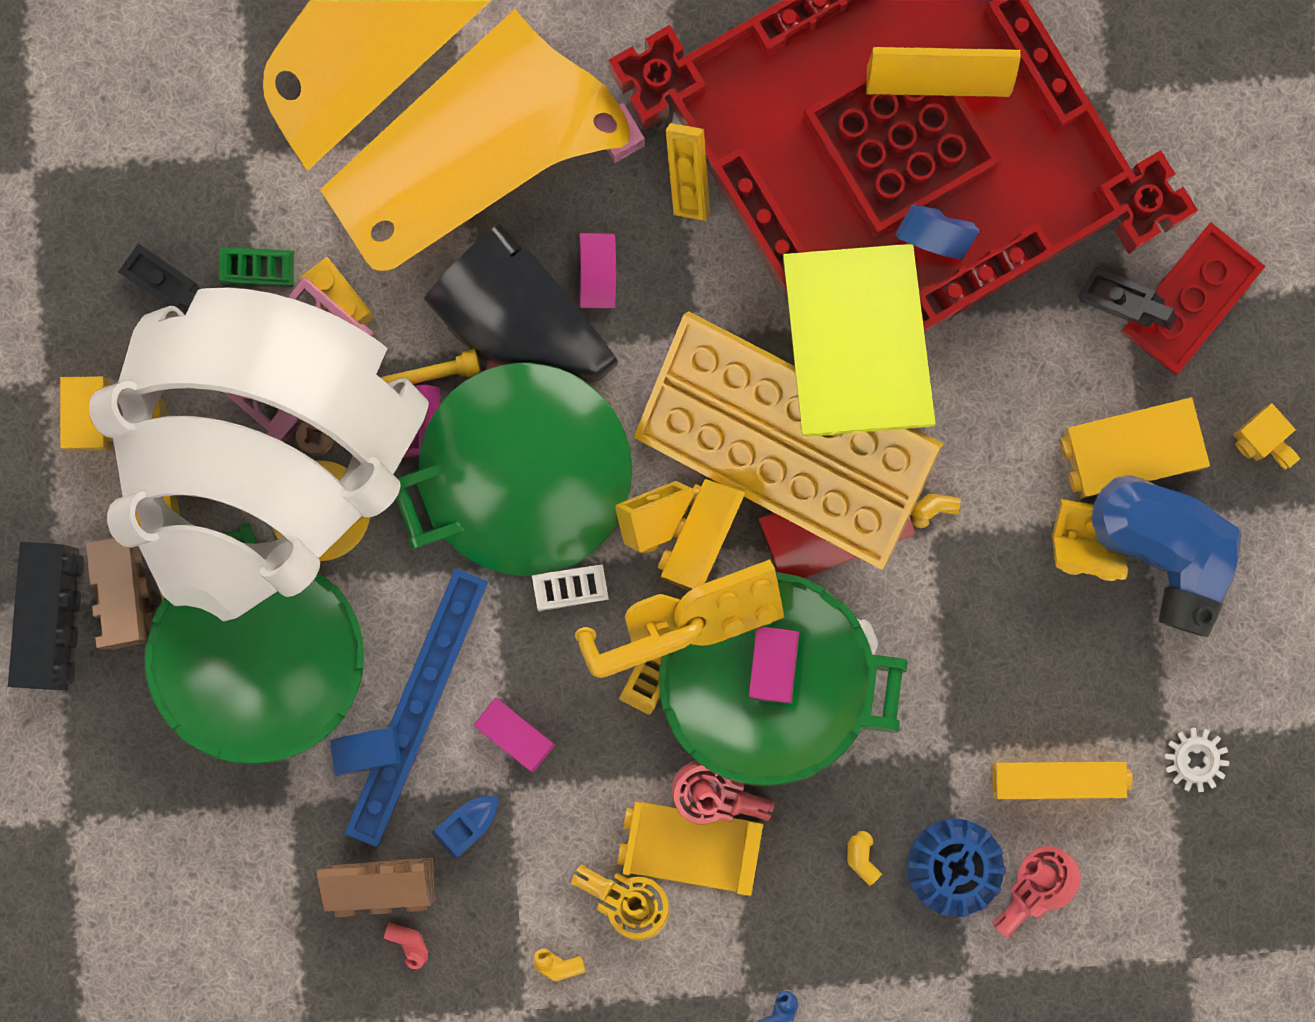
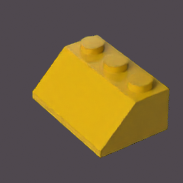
M707 479L704 480L702 486L694 485V496L689 504L692 505L691 511L687 519L682 517L673 535L678 538L672 551L665 549L657 568L663 570L661 579L688 591L705 584L744 498V492Z

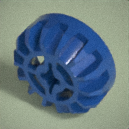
M943 819L923 829L911 844L906 862L908 881L914 894L928 908L945 916L966 917L979 910H984L993 898L999 895L1003 876L1006 875L1003 851L992 834L982 826L965 819ZM960 843L956 851H949L943 856L938 854L946 846ZM975 851H977L982 859V878L974 875L975 867L971 858ZM961 858V866L965 868L963 874L956 873L951 877L952 869L948 867L951 861L957 863ZM935 859L940 861L939 872L942 877L939 883H937L933 871ZM971 879L979 883L973 890L967 893L953 894L957 885H963Z

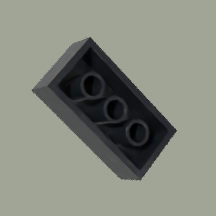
M20 542L8 687L68 691V684L73 683L75 664L70 662L71 648H75L78 641V628L73 626L74 612H79L81 605V593L76 591L77 577L82 576L84 569V558L82 555H79L78 548L64 544Z

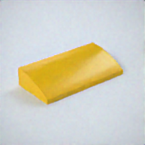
M873 47L867 64L866 94L1010 97L1018 73L1020 50Z

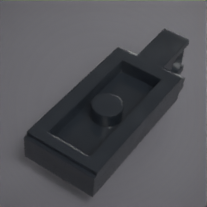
M139 243L118 271V273L167 307L175 306L184 315H186L197 291L200 289L194 281Z
M1098 267L1094 268L1078 295L1079 300L1087 305L1150 328L1152 323L1160 327L1172 330L1178 319L1174 313L1175 310L1165 306L1164 298L1160 297L1155 290Z

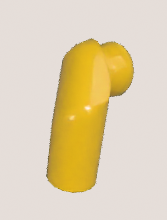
M940 494L926 495L914 506L911 513L912 524L917 528H925L929 525V519L933 518L938 512L958 515L961 498Z
M545 948L537 950L533 955L534 968L552 981L558 982L586 973L581 955L563 961Z

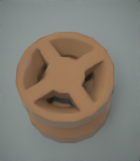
M304 421L297 429L296 441L298 446L307 454L322 456L332 449L334 440L311 424Z

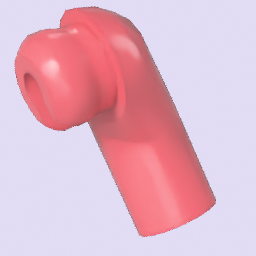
M389 922L384 939L401 944L407 958L405 960L406 965L411 969H420L428 960V949L422 935L416 930Z

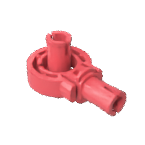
M697 761L683 766L673 779L671 790L676 808L684 818L691 822L707 824L718 819L731 822L733 815H738L739 813L760 818L764 821H769L771 818V814H768V811L773 812L774 799L743 792V783L723 777L719 778V775L710 772V770ZM683 796L686 805L689 806L692 811L688 810L681 804L679 797Z
M1044 846L1032 851L1022 862L1018 872V881L1010 889L1013 901L992 921L993 926L1003 936L1010 938L1030 915L1040 919L1048 910H1057L1066 906L1075 897L1080 886L1081 874L1075 859L1053 846ZM1044 860H1046L1047 862H1049V863H1051V864L1056 863L1057 865H1050V866H1048Z

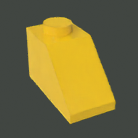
M674 481L615 505L624 544L640 553H649L657 550L660 544L670 541L694 496L693 489L678 481Z

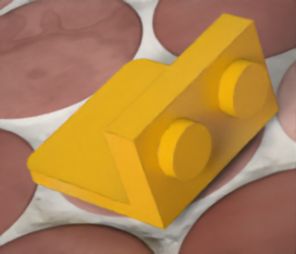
M1061 499L1052 533L1055 566L1071 575L1085 573L1096 575L1106 581L1125 580L1128 575L1125 554L1108 551L1097 540L1092 524L1094 504Z

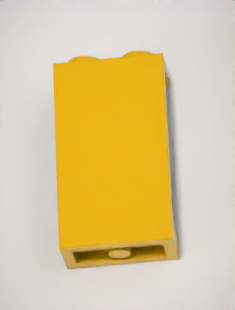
M1192 397L1068 427L1062 431L1064 437L1059 439L1062 455L1065 459H1070L1073 471L1068 473L1073 493L1078 492L1080 499L1099 494L1102 488L1117 477L1131 475L1147 481H1153L1210 467Z
M635 801L634 809L627 807L623 829L630 830L628 844H620L617 865L624 866L623 874L630 875L631 873L735 891L737 894L752 895L763 823L733 818L731 822L718 819L715 822L699 824L687 820L679 813L677 808L639 801Z

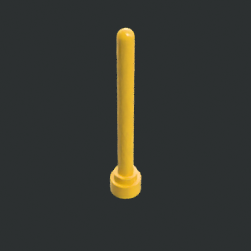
M470 349L462 351V355L456 356V360L380 378L386 383L406 378L412 384L456 374H459L460 377L467 376L470 379L476 374L481 373L482 370L476 350Z

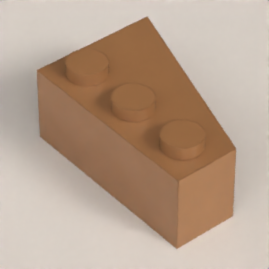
M114 538L86 543L89 580L91 587L94 586L97 599V605L92 606L93 617H100L102 636L95 637L96 648L114 650L147 643L155 613L149 610L147 598H151L152 590L148 577H143L141 563L145 562V558L139 546L125 547Z

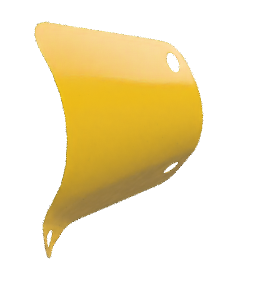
M310 0L268 59L263 77L264 98L270 113L305 169L308 171L491 0ZM514 9L328 181L320 191L370 267L378 271H387L398 267L551 165L579 155L605 149L622 148L630 139V127L624 112L606 86L590 73L555 51ZM282 71H290L299 79L301 92L300 96L295 100H286L276 89L275 80ZM600 113L611 115L616 122V130L612 133L600 131L594 125V117ZM381 221L393 223L394 232L389 239L381 242L372 239L371 230L377 223Z

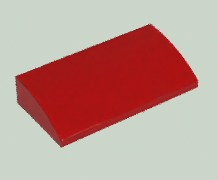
M776 513L762 517L757 521L778 573L807 578L857 558V556ZM910 517L899 541L915 535Z

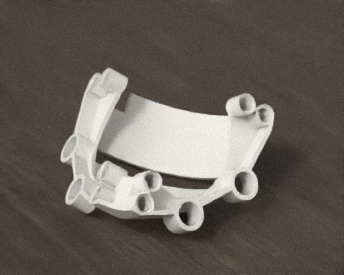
M199 289L186 315L175 306H168L146 314L141 318L133 330L118 383L96 391L90 399L89 412L96 429L104 436L114 440L123 497L115 499L109 507L107 524L110 533L122 546L130 548L139 546L162 595L174 606L187 605L201 608L214 614L222 621H227L239 617L277 591L285 597L294 596L302 592L315 579L320 568L319 557L361 516L366 518L376 516L392 504L400 490V481L393 474L423 423L429 402L408 379L402 378L386 383L376 375L388 349L358 327L315 306L284 296L250 289ZM195 388L232 393L263 402L298 417L330 436L353 456L346 473L339 481L328 470L307 455L262 432L227 421L205 417L167 416L152 419V414L163 391L167 389ZM117 402H118V403L120 404V406H121V409H122V412H123V417H122L121 414L119 413V410H118V407H117ZM162 496H196L231 505L260 519L283 537L272 542L258 544L242 543L215 530L190 524L171 510ZM135 511L139 515L141 521V528L137 523Z

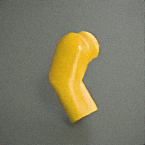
M859 831L848 842L847 862L871 886L880 878L882 873L869 861L870 846L873 845L872 836L866 831Z

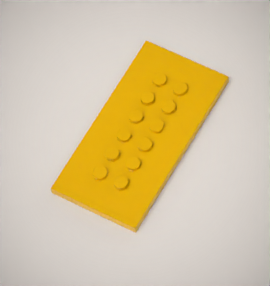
M689 311L682 317L633 437L719 484L744 492V497L881 570L887 566L944 445L939 440L915 428L802 437L795 366Z

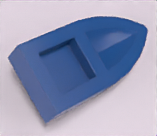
M484 796L468 801L454 810L431 831L432 835L453 859L458 858L489 828L496 814L498 806L497 796Z

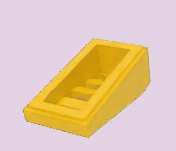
M662 657L650 660V662L660 666ZM642 663L634 667L619 699L650 715L660 698L659 683L655 687L638 677L641 673L659 682V672ZM633 686L652 695L651 698H648L634 691L632 689Z

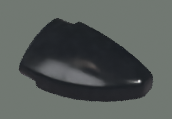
M500 224L490 229L457 259L424 297L427 304L443 320L448 330L470 349H475L480 356L500 366L513 363L547 365L570 372L583 379L586 383H592L601 380L618 365L615 355L530 250L522 249Z

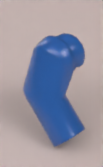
M790 991L780 992L776 996L772 1015L756 1022H793L798 1009L797 997Z

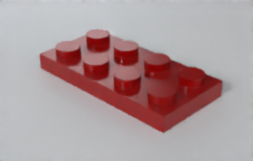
M1210 222L1155 288L1157 294L1164 298V305L1173 308L1175 315L1178 317L1172 330L1160 327L1152 323L1150 328L1128 321L1120 332L1176 376L1266 266Z

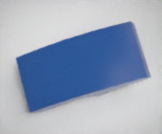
M912 205L895 235L899 239L927 251L963 260L980 230L973 222L946 218L939 209Z
M397 728L378 729L331 740L335 776L401 764Z

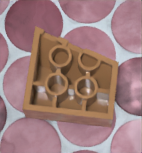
M433 857L328 865L317 870L324 912L334 911V917L355 916L356 910L370 909V914L392 913V908L406 907V912L428 910V906L436 901Z

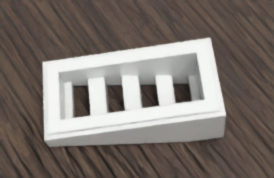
M603 564L532 575L539 612L609 600ZM588 574H594L597 594L590 595L587 580ZM580 576L583 596L576 597L573 577ZM559 579H566L568 599H562ZM551 581L555 601H547L544 582Z

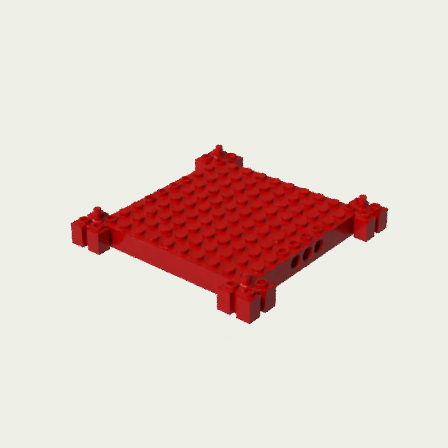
M782 0L685 57L684 47L669 24L645 38V51L639 55L635 48L631 46L608 60L609 72L622 94L633 90L635 93L630 96V107L644 130L669 117L668 104H670L682 125L704 129L707 168L787 301L783 254L909 244L899 239L895 234L912 205L939 209L946 218L973 222L980 230L963 260L943 256L913 245L924 333L1119 219L1122 223L1114 231L1128 254H1131L1153 241L1161 233L1158 227L1159 224L1163 231L1167 233L1189 220L1198 212L1184 186L1175 192L1170 186L1169 181L1176 173L1162 150L1137 163L1133 169L1130 168L1028 0ZM873 47L1020 50L1018 73L1010 97L866 94L867 64Z

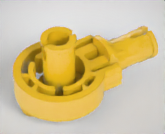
M583 864L578 867L576 871L579 875L587 878L588 881L574 874L571 885L584 890L616 909V911H613L601 903L597 906V911L608 916L612 926L622 936L634 941H644L657 936L665 928L670 916V903L667 895L656 882L645 877L627 878L617 872L614 879L629 887V889H626L592 871ZM648 887L653 888L659 893L663 903V910L660 911L657 899L653 902L650 899L655 898V895L647 889ZM618 917H619V918L621 919V921H622L621 924H618V922H617V918H618ZM625 925L633 930H637L636 925L640 926L642 930L651 926L653 928L642 933H632L625 930Z

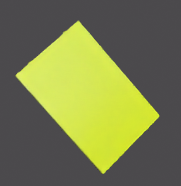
M913 244L783 254L802 437L934 427L936 422Z

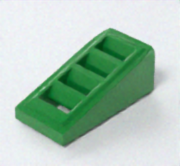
M220 247L219 282L223 286L294 287V251ZM232 259H238V275H232ZM247 259H253L252 276H246ZM261 259H267V277H261ZM276 259H282V278L275 277Z

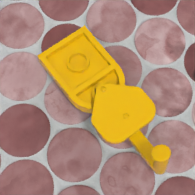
M767 560L697 586L685 594L681 600L659 594L633 604L625 614L631 643L603 654H599L595 645V630L588 627L578 629L575 633V638L578 641L580 651L590 673L597 678H604L680 650L689 644L700 646L715 644L785 618L775 568L772 562Z

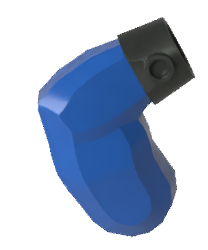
M1131 475L1114 478L1101 489L1093 505L1092 524L1098 542L1108 551L1137 557L1152 567L1166 571L1169 587L1164 588L1158 622L1208 638L1223 607L1224 598L1233 582L1240 555L1241 532L1239 528L1197 498L1160 487Z

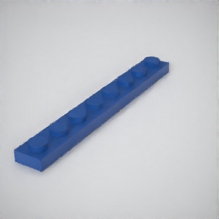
M457 568L454 569L389 725V728H397L401 764L371 769L344 834L377 848L380 846L489 583L488 581Z

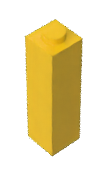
M1123 761L992 762L993 798L995 799L1127 798V790H1132L1133 786L1132 770L1127 769V762Z

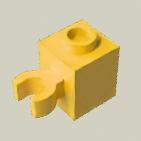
M1272 403L1262 408L1233 434L1238 440L1235 443L1236 447L1248 459L1253 457L1255 461H1258L1271 453L1275 461L1284 470L1292 467L1300 460L1298 454L1284 442L1296 429Z

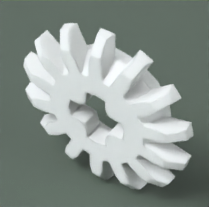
M1191 728L1190 738L1188 739L1181 731L1178 733L1181 744L1178 745L1173 741H1170L1168 744L1176 751L1175 754H1165V759L1174 760V765L1167 767L1166 771L1169 773L1177 770L1178 775L1174 778L1173 782L1178 784L1182 779H1185L1184 790L1190 791L1192 783H1196L1198 792H1204V782H1207L1213 789L1217 785L1212 778L1216 775L1224 779L1226 776L1219 771L1220 765L1229 766V761L1220 760V755L1228 752L1227 747L1217 749L1215 745L1221 738L1217 735L1211 741L1208 740L1210 730L1204 729L1201 737H1197L1196 728ZM1193 751L1196 754L1200 751L1204 752L1205 756L1202 759L1206 764L1204 768L1201 769L1195 766L1191 769L1188 766L1191 761L1188 756L1189 752Z

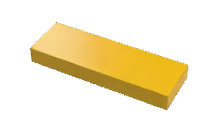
M670 123L666 129L673 214L707 221L711 212L704 129Z

